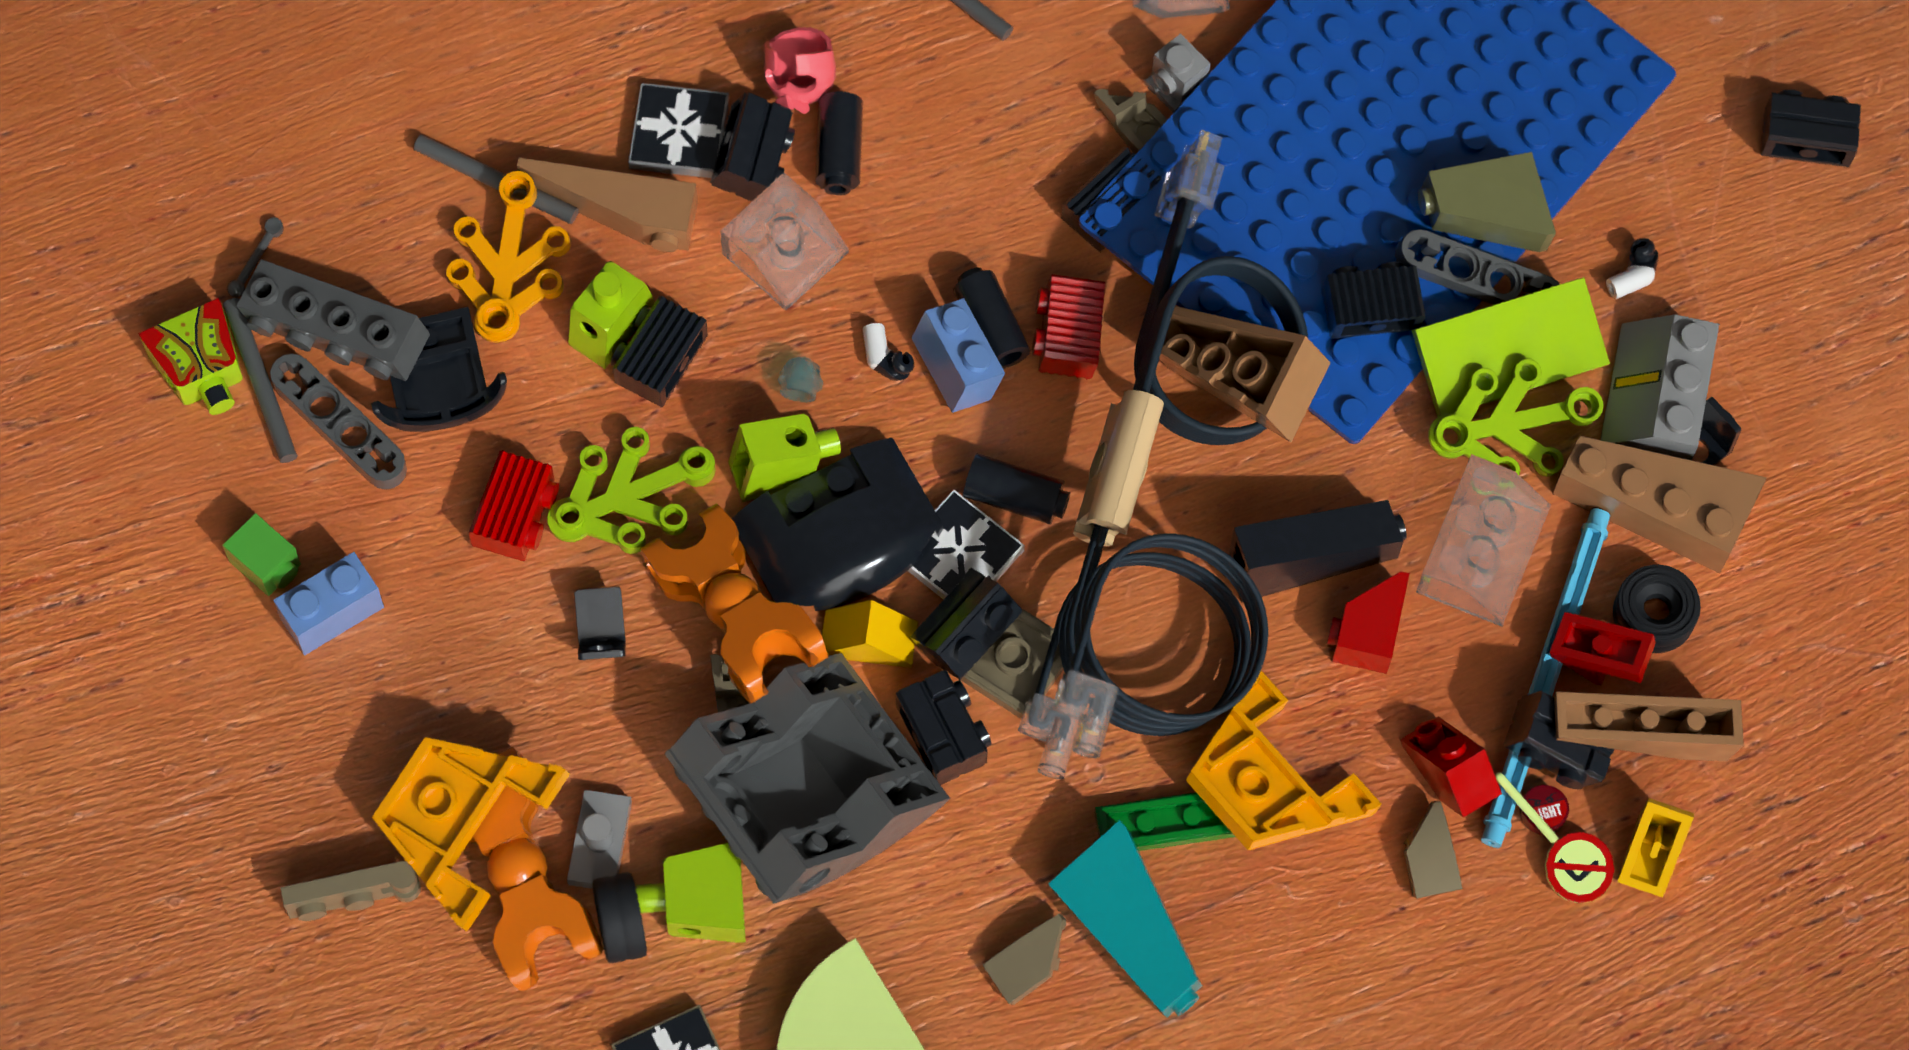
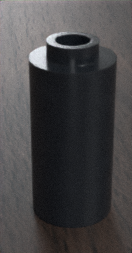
M836 91L826 93L819 98L815 181L826 193L838 196L846 195L860 185L863 100L858 95L849 92Z
M978 267L962 273L958 277V283L953 288L956 299H965L1003 370L1020 363L1029 355L1030 348L994 272L982 270V268Z
M977 453L966 479L963 497L1051 525L1054 517L1061 519L1064 517L1071 492L1063 490L1065 484L1063 480Z

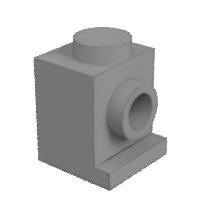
M1180 33L1154 54L1152 75L1145 80V85L1174 113L1209 75L1210 62Z

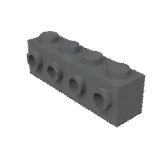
M262 259L237 304V308L248 320L247 326L256 333L266 337H271L273 333L286 337L285 339L288 343L304 351H310L312 347L325 351L324 354L331 360L348 366L351 361L363 365L364 370L371 375L383 380H388L390 376L407 381L430 336V333L417 315Z

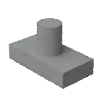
M584 790L567 877L568 885L593 889L594 879L619 874L632 806L631 797Z

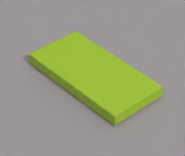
M1584 277L1411 330L1437 417L1445 413H1455L1469 390L1468 380L1470 376L1481 368L1492 370L1498 378L1497 389L1482 400L1481 404L1502 398L1512 381L1511 372L1513 367L1524 359L1536 361L1542 370L1540 380L1529 389L1610 364ZM1522 366L1519 371L1521 378L1525 381H1532L1534 377L1533 371L1529 367ZM1477 376L1476 385L1479 389L1486 391L1490 388V381L1485 376Z

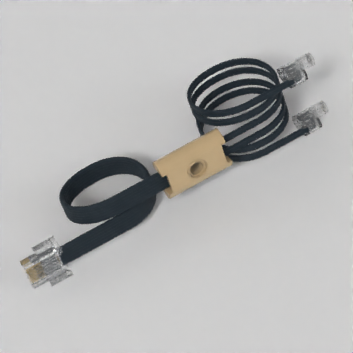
M1204 130L1200 131L1199 137L1191 144V147L1188 145L1184 147L1181 159L1166 173L1154 215L1172 223L1137 339L1134 356L1135 384L1133 390L1124 392L1120 403L1117 405L1111 403L1100 443L1091 464L1088 484L1073 531L1077 538L1089 543L1078 583L1071 589L1059 611L1034 697H1029L1028 702H1026L1018 728L1020 733L1045 742L1037 771L1042 775L1055 779H1064L1072 751L1088 758L1100 757L1109 723L1138 734L1169 736L1193 730L1226 712L1239 703L1251 690L1260 674L1266 656L1268 620L1261 594L1244 568L1218 547L1187 535L1155 534L1129 543L1106 562L1098 566L1103 547L1113 545L1114 538L1118 533L1127 534L1139 489L1146 474L1148 458L1159 422L1173 433L1185 439L1208 445H1228L1243 442L1267 429L1258 422L1234 428L1217 427L1199 422L1179 410L1163 392L1155 371L1173 310L1186 286L1196 279L1211 275L1236 278L1250 285L1266 298L1276 311L1284 331L1305 335L1308 338L1303 313L1289 288L1273 272L1254 261L1234 256L1210 258L1192 267L1170 287L1186 230L1195 225L1198 216L1205 209L1211 210L1213 208L1225 168L1224 165L1216 162L1223 137ZM1152 547L1172 548L1193 554L1214 566L1231 582L1240 595L1249 617L1251 638L1248 621L1238 599L1228 586L1213 573L1192 561L1174 555L1156 552H1131ZM1139 565L1158 567L1175 572L1202 587L1223 610L1233 635L1234 659L1226 689L1210 711L1197 714H1175L1151 708L1123 692L1105 673L1094 652L1090 629L1103 585L1112 569ZM1059 643L1060 658L1065 674H1063L1062 679L1059 681L1057 692L1053 699L1044 696V691Z

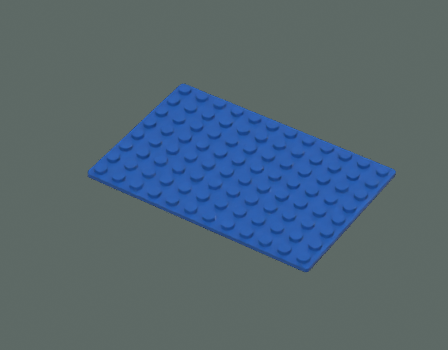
M1277 0L1095 198L1096 200L1141 159L1080 217L1079 225L1085 232L1150 284L1154 285L1186 174H1184L1191 147L1202 136L1208 138L1204 152L1208 153V158L1170 287L1198 263L1222 256H1234L1254 261L1279 277L1289 288L1300 306L1306 322L1308 339L1331 362L1308 410L1347 442L1357 444L1423 370L1412 331L1330 339L1322 296V287L1327 275L1331 274L1335 269L1344 266H1356L1360 271H1365L1368 269L1374 270L1386 262L1396 261L1395 248L1398 242L1411 231L1418 229L1432 232L1516 263L1526 251L1525 249L1432 230L1429 216H1424L1421 213L1418 203V190L1421 189L1428 172L1532 152L1553 220L1672 83L1676 76V71L1671 65L1587 0ZM1146 164L1148 165L1143 172H1139ZM1151 170H1154L1155 173L1150 178H1148L1147 174ZM1160 175L1162 180L1149 191L1150 182ZM1121 187H1123V190L1111 202H1106L1113 194H1115ZM1124 195H1127L1129 198L1118 207L1116 203ZM1132 199H1141L1122 217L1121 209ZM1095 212L1094 218L1087 224L1085 221ZM1097 223L1098 227L1093 230L1091 226ZM1100 229L1108 230L1102 237L1097 233ZM1418 243L1408 248L1415 252L1414 259L1416 261H1420L1424 256H1427L1421 253V245ZM1440 251L1436 256L1432 258L1439 260L1443 252ZM1454 256L1450 258L1448 265L1450 272L1457 278H1467L1470 271L1468 263L1461 257ZM1492 272L1490 276L1492 288L1503 278L1504 273ZM1211 275L1196 279L1186 286L1176 303L1182 308L1284 331L1276 311L1266 298L1256 289L1236 278ZM1419 277L1426 316L1421 327L1472 312L1482 302V300Z

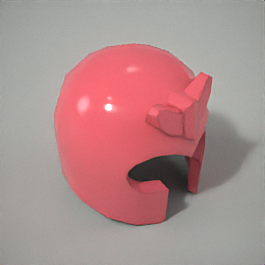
M798 27L783 31L770 41L764 43L765 79L777 98L774 103L791 110L797 109L806 114L810 110L809 104L819 101L822 95L830 92L836 77V64L831 39L823 31L810 27Z

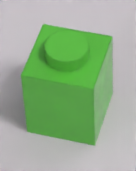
M256 513L222 545L228 561L267 596L277 588L282 589L290 584L298 573V567L301 565L296 548Z

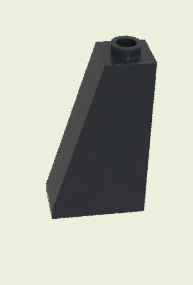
M1385 500L1235 527L1228 555L1244 568L1254 581L1261 597L1396 559L1399 557L1403 540L1407 539V533L1401 515L1399 513L1393 514L1389 501Z

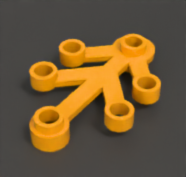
M513 171L506 174L499 184L500 196L503 203L507 206L499 255L483 236L482 228L475 218L465 216L458 219L454 225V234L457 241L461 245L469 247L494 278L492 297L475 279V271L469 261L455 259L449 263L446 269V275L451 285L457 289H462L477 308L474 323L478 333L482 338L493 343H501L511 339L519 329L520 315L544 298L555 299L559 297L564 290L561 275L554 269H544L538 273L534 284L511 298L515 281L548 257H561L565 255L571 247V240L567 231L562 227L554 226L544 232L541 240L518 256L525 210L531 207L537 198V189L533 179L522 171ZM525 189L527 191L526 197L522 200H514L512 194L515 190ZM466 226L476 228L475 233L471 237H462L460 235L461 230ZM562 236L564 238V243L561 246L555 248L549 246V241L552 237ZM466 268L469 271L466 278L462 280L453 278V274L457 269ZM548 278L557 280L556 287L551 290L542 288V283ZM495 316H504L506 318L505 324L499 328L492 327L490 322Z

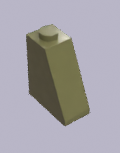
M1532 152L1429 171L1421 189L1418 190V203L1421 213L1424 216H1429L1432 230L1535 252L1547 251L1556 235Z

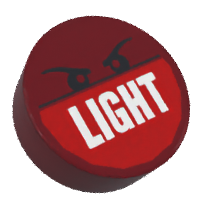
M1539 785L1530 789L1524 797L1525 800L1553 832H1557L1562 828L1569 814V803L1562 791L1550 785ZM1520 808V816L1524 825L1532 832L1544 835Z

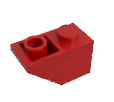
M1439 716L1419 724L1413 732L1400 739L1403 748L1439 800L1463 818L1502 794L1485 749Z

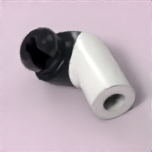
M1640 238L1634 241L1630 247L1631 254L1627 271L1606 280L1608 291L1614 299L1644 288L1654 280L1659 258L1658 252L1655 250V244L1650 239Z
M872 323L864 326L862 330L869 367L892 381L906 379L914 368L913 357L908 352L902 355L901 351L894 352L887 347L885 326L883 324Z

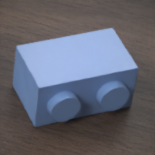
M963 298L926 310L911 339L951 412L954 413L991 400L1005 372L965 299Z
M352 552L273 600L281 621L304 656L384 608L377 585L355 552Z

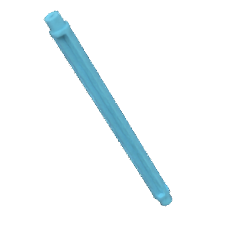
M1591 509L1587 522L1581 526L1580 531L1582 534L1528 695L1538 691L1553 695L1563 664L1550 656V649L1564 612L1580 614L1603 541L1608 537L1606 528L1610 514L1605 510ZM1509 750L1502 774L1520 793L1529 767L1518 761L1519 754ZM1500 784L1499 787L1502 794L1493 799L1489 813L1484 817L1485 829L1481 838L1482 843L1494 848L1502 846L1506 832L1511 830V819L1516 807L1515 801Z

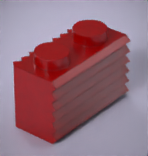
M1052 274L1047 287H1039L1035 313L1043 315L1042 329H1035L1032 343V355L1040 356L1039 372H1048L1049 374H1058L1059 376H1075L1076 378L1083 377L1086 380L1092 379L1099 363L1105 282Z
M504 450L499 451L469 530L471 545L523 562L526 560L529 549L537 550L544 530V524L539 523L545 508L551 509L559 491V483L554 482L552 466L548 463L543 464L540 461H534L531 458L516 456Z

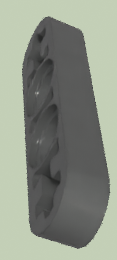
M1418 229L1411 231L1398 242L1395 248L1396 261L1402 262L1403 266L1406 267L1415 265L1418 277L1493 305L1517 298L1521 289L1527 292L1524 294L1527 295L1540 289L1543 290L1560 284L1550 276L1426 230ZM1416 243L1421 245V253L1427 255L1420 261H1416L1414 259L1415 252L1408 249ZM1440 251L1443 252L1439 260L1432 258L1436 256ZM1451 257H1461L1468 263L1470 271L1467 278H1457L1450 272L1448 265ZM1492 272H1502L1509 278L1511 283L1509 293L1501 294L1492 288L1490 283Z
M287 354L274 362L270 374L274 389L278 395L375 487L385 490L395 488L402 483L406 477L407 466L404 454L399 447L309 361L297 354ZM288 370L293 374L299 372L301 381L307 388L304 394H302L301 388L294 381H285L283 375ZM320 397L333 399L336 402L335 409L327 416H316L310 410L312 403ZM350 427H361L367 432L364 442L357 446H348L341 440L344 431ZM375 448L376 455L386 463L394 459L392 461L394 471L389 473L383 469L377 473L378 467L375 459L370 455L371 451Z

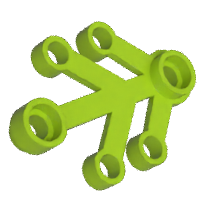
M1524 359L1513 367L1511 372L1512 381L1491 416L1471 422L1482 400L1491 395L1498 386L1497 375L1490 369L1481 368L1470 376L1468 380L1469 390L1455 413L1442 414L1432 422L1428 431V440L1432 449L1441 457L1454 459L1465 455L1490 471L1491 479L1501 486H1507L1519 477L1520 466L1514 458L1498 456L1478 442V439L1493 436L1531 460L1535 470L1540 475L1552 476L1563 467L1564 458L1562 453L1554 447L1543 446L1520 430L1567 420L1578 426L1589 425L1602 414L1603 400L1596 390L1589 387H1580L1566 397L1565 402L1515 412L1528 389L1534 386L1542 375L1541 367L1536 361ZM1522 366L1529 367L1533 371L1534 377L1532 381H1525L1521 378L1519 371ZM1477 376H1485L1489 379V390L1484 391L1477 387ZM1575 401H1582L1587 405L1588 413L1586 416L1578 415L1575 412ZM1445 429H1452L1456 432L1458 440L1455 444H1449L1444 440L1443 432ZM1543 454L1553 456L1556 462L1554 469H1547L1543 466L1541 462ZM1504 463L1510 466L1512 469L1511 478L1505 479L1499 475V464Z
M640 427L628 428L622 435L623 452L606 493L589 500L597 476L603 474L608 467V459L602 447L597 445L587 446L580 453L581 470L570 497L555 502L548 512L547 521L549 529L561 541L576 542L588 535L618 545L622 551L628 554L640 552V548L646 544L643 527L635 522H628L619 527L598 518L614 511L659 526L669 535H679L686 530L688 525L687 512L681 505L669 504L661 507L641 499L682 481L693 487H701L708 484L713 479L716 471L713 454L701 446L689 447L681 453L679 462L631 482L640 458L649 451L650 442L648 433ZM638 437L644 443L638 448H632L627 444L631 438ZM595 455L599 456L602 461L597 466H589L585 463L587 458ZM695 457H700L705 461L703 466L699 468L691 467L688 462ZM574 512L579 518L574 523H566L562 520L563 516L566 513ZM671 514H678L682 517V521L677 525H670L665 520ZM636 533L640 536V539L633 544L626 543L623 540L626 534Z

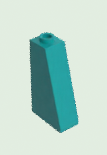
M1119 820L1048 884L1165 1017H1169L1173 1012L1180 1016L1198 1001L1200 997L1196 992L1202 987V984L1132 835Z

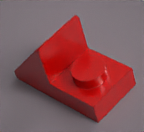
M1564 612L1550 649V656L1596 685H1602L1606 674L1641 683L1656 641L1654 634Z

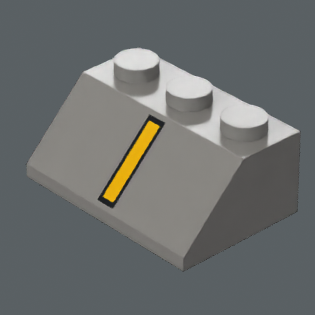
M1675 314L1623 323L1620 329L1600 440L1692 461L1699 444L1719 324Z

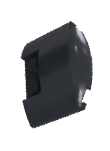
M893 438L878 440L851 448V455L771 495L766 491L731 518L737 526L739 540L743 544L774 603L787 602L799 606H814L815 611L859 600L889 585L906 573L924 556L922 550L926 547L934 531L938 537L944 529L943 524Z

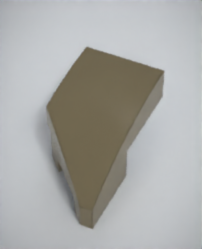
M1058 914L1039 925L983 964V967L1009 1004L1015 1005L1051 978L1053 970H1059L1060 958H1058L1062 929L1065 930L1066 919L1063 915Z

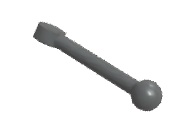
M270 218L266 221L265 235L237 280H233L228 284L227 291L232 297L238 298L242 296L245 290V282L273 238L279 237L283 233L284 228L280 219Z

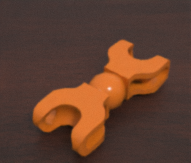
M714 504L699 513V516L704 521L706 531L703 539L695 546L684 550L672 549L660 538H657L641 547L640 550L649 573L667 598L680 602L693 601L699 603L705 609L710 621L720 629L726 630V634L722 639L721 655L728 666V675L733 685L749 703H754L769 693L762 681V672L772 659L783 655L796 656L808 667H813L827 659L829 655L821 633L801 606L787 602L774 603L768 601L761 593L756 582L745 574H741L745 564L746 552L739 540L737 526L720 505Z
M513 746L498 754L524 758ZM506 786L469 843L478 844L481 853L489 859L487 863L489 881L494 889L500 893L499 897L503 905V914L494 932L493 945L508 979L518 990L523 992L538 982L539 976L536 970L534 955L538 945L547 937L559 934L567 936L573 949L586 960L602 955L603 946L590 912L571 896L557 893L553 884L546 878L547 864L545 855L539 846L534 844L535 840L531 832V823L538 811L539 805Z

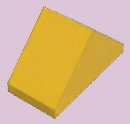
M873 600L826 610L822 637L829 656L842 653L846 660L912 668L915 643L910 636L917 629L918 621Z
M1648 798L1637 818L1618 882L1663 898L1693 821L1694 813Z

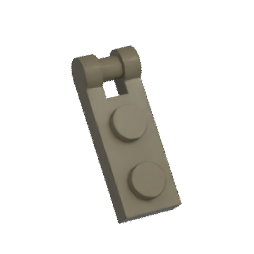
M405 861L281 887L283 904L289 918L298 917L300 921L317 920L326 916V911L343 907L348 911L363 910L371 907L374 904V900L393 896L399 901L411 902L421 892L417 873Z

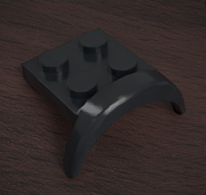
M469 307L419 318L430 333V336L407 381L390 376L396 408L386 406L379 401L371 403L372 411L376 417L395 429L408 432L442 430L471 422L490 412L502 399L507 386V378L505 372H500L488 387L486 386Z

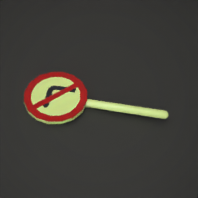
M1501 772L1496 773L1497 782L1552 844L1547 853L1545 871L1546 878L1553 891L1564 900L1575 903L1593 901L1603 895L1612 883L1614 874L1613 857L1606 844L1595 835L1584 832L1570 833L1559 838Z

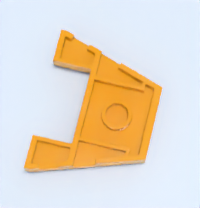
M1262 670L1251 690L1232 708L1186 778L1188 784L1247 850L1374 815L1382 803L1355 773L1322 796H1318L1257 728L1283 710L1289 701Z
M425 737L372 818L407 863L411 865L423 880L433 896L449 913L456 925L468 932L491 895L451 870L453 865L506 786L547 810L570 773L559 765H545L528 761L526 758L498 755L485 752L479 748Z

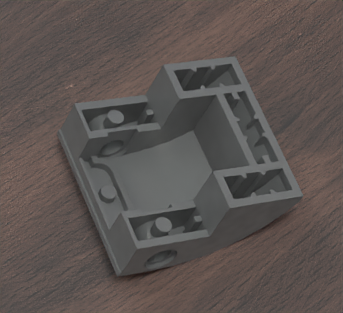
M842 653L831 655L813 667H808L805 663L784 668L767 687L769 691L767 695L751 704L697 718L665 753L674 766L676 776L688 785L701 803L705 816L717 825L727 839L732 853L743 861L756 879L758 889L768 896L773 904L817 889L856 869L906 836L950 799Z

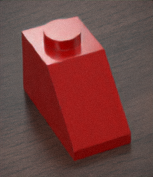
M1400 571L1347 602L1342 619L1332 618L1327 644L1335 646L1332 662L1387 674L1393 656L1410 573Z

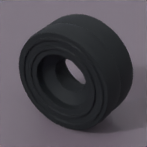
M1648 565L1639 568L1623 581L1613 603L1614 624L1654 634L1656 644L1652 653L1669 652L1681 646L1689 638L1696 626L1701 609L1699 594L1692 581L1684 573L1673 567ZM1649 599H1660L1668 606L1669 615L1661 620L1653 619L1646 614L1644 603Z
M625 872L594 879L592 888L603 948L608 963H618L627 959L633 960L646 956L647 946L636 886L631 873Z

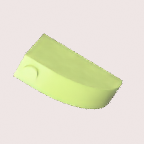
M856 938L829 955L804 981L786 1012L777 1050H925Z

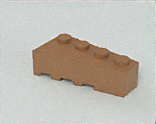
M1177 306L1173 310L1159 358L1170 370L1289 442H1292L1331 363L1305 335Z
M1580 436L1560 474L1553 494L1589 512L1593 508L1605 510L1610 514V522L1713 571L1721 573L1767 477Z

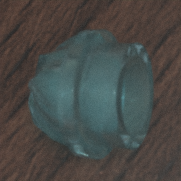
M807 357L790 359L778 376V382L781 384L780 394L792 401L813 402L816 399L817 392L823 388L824 382L820 376V366Z

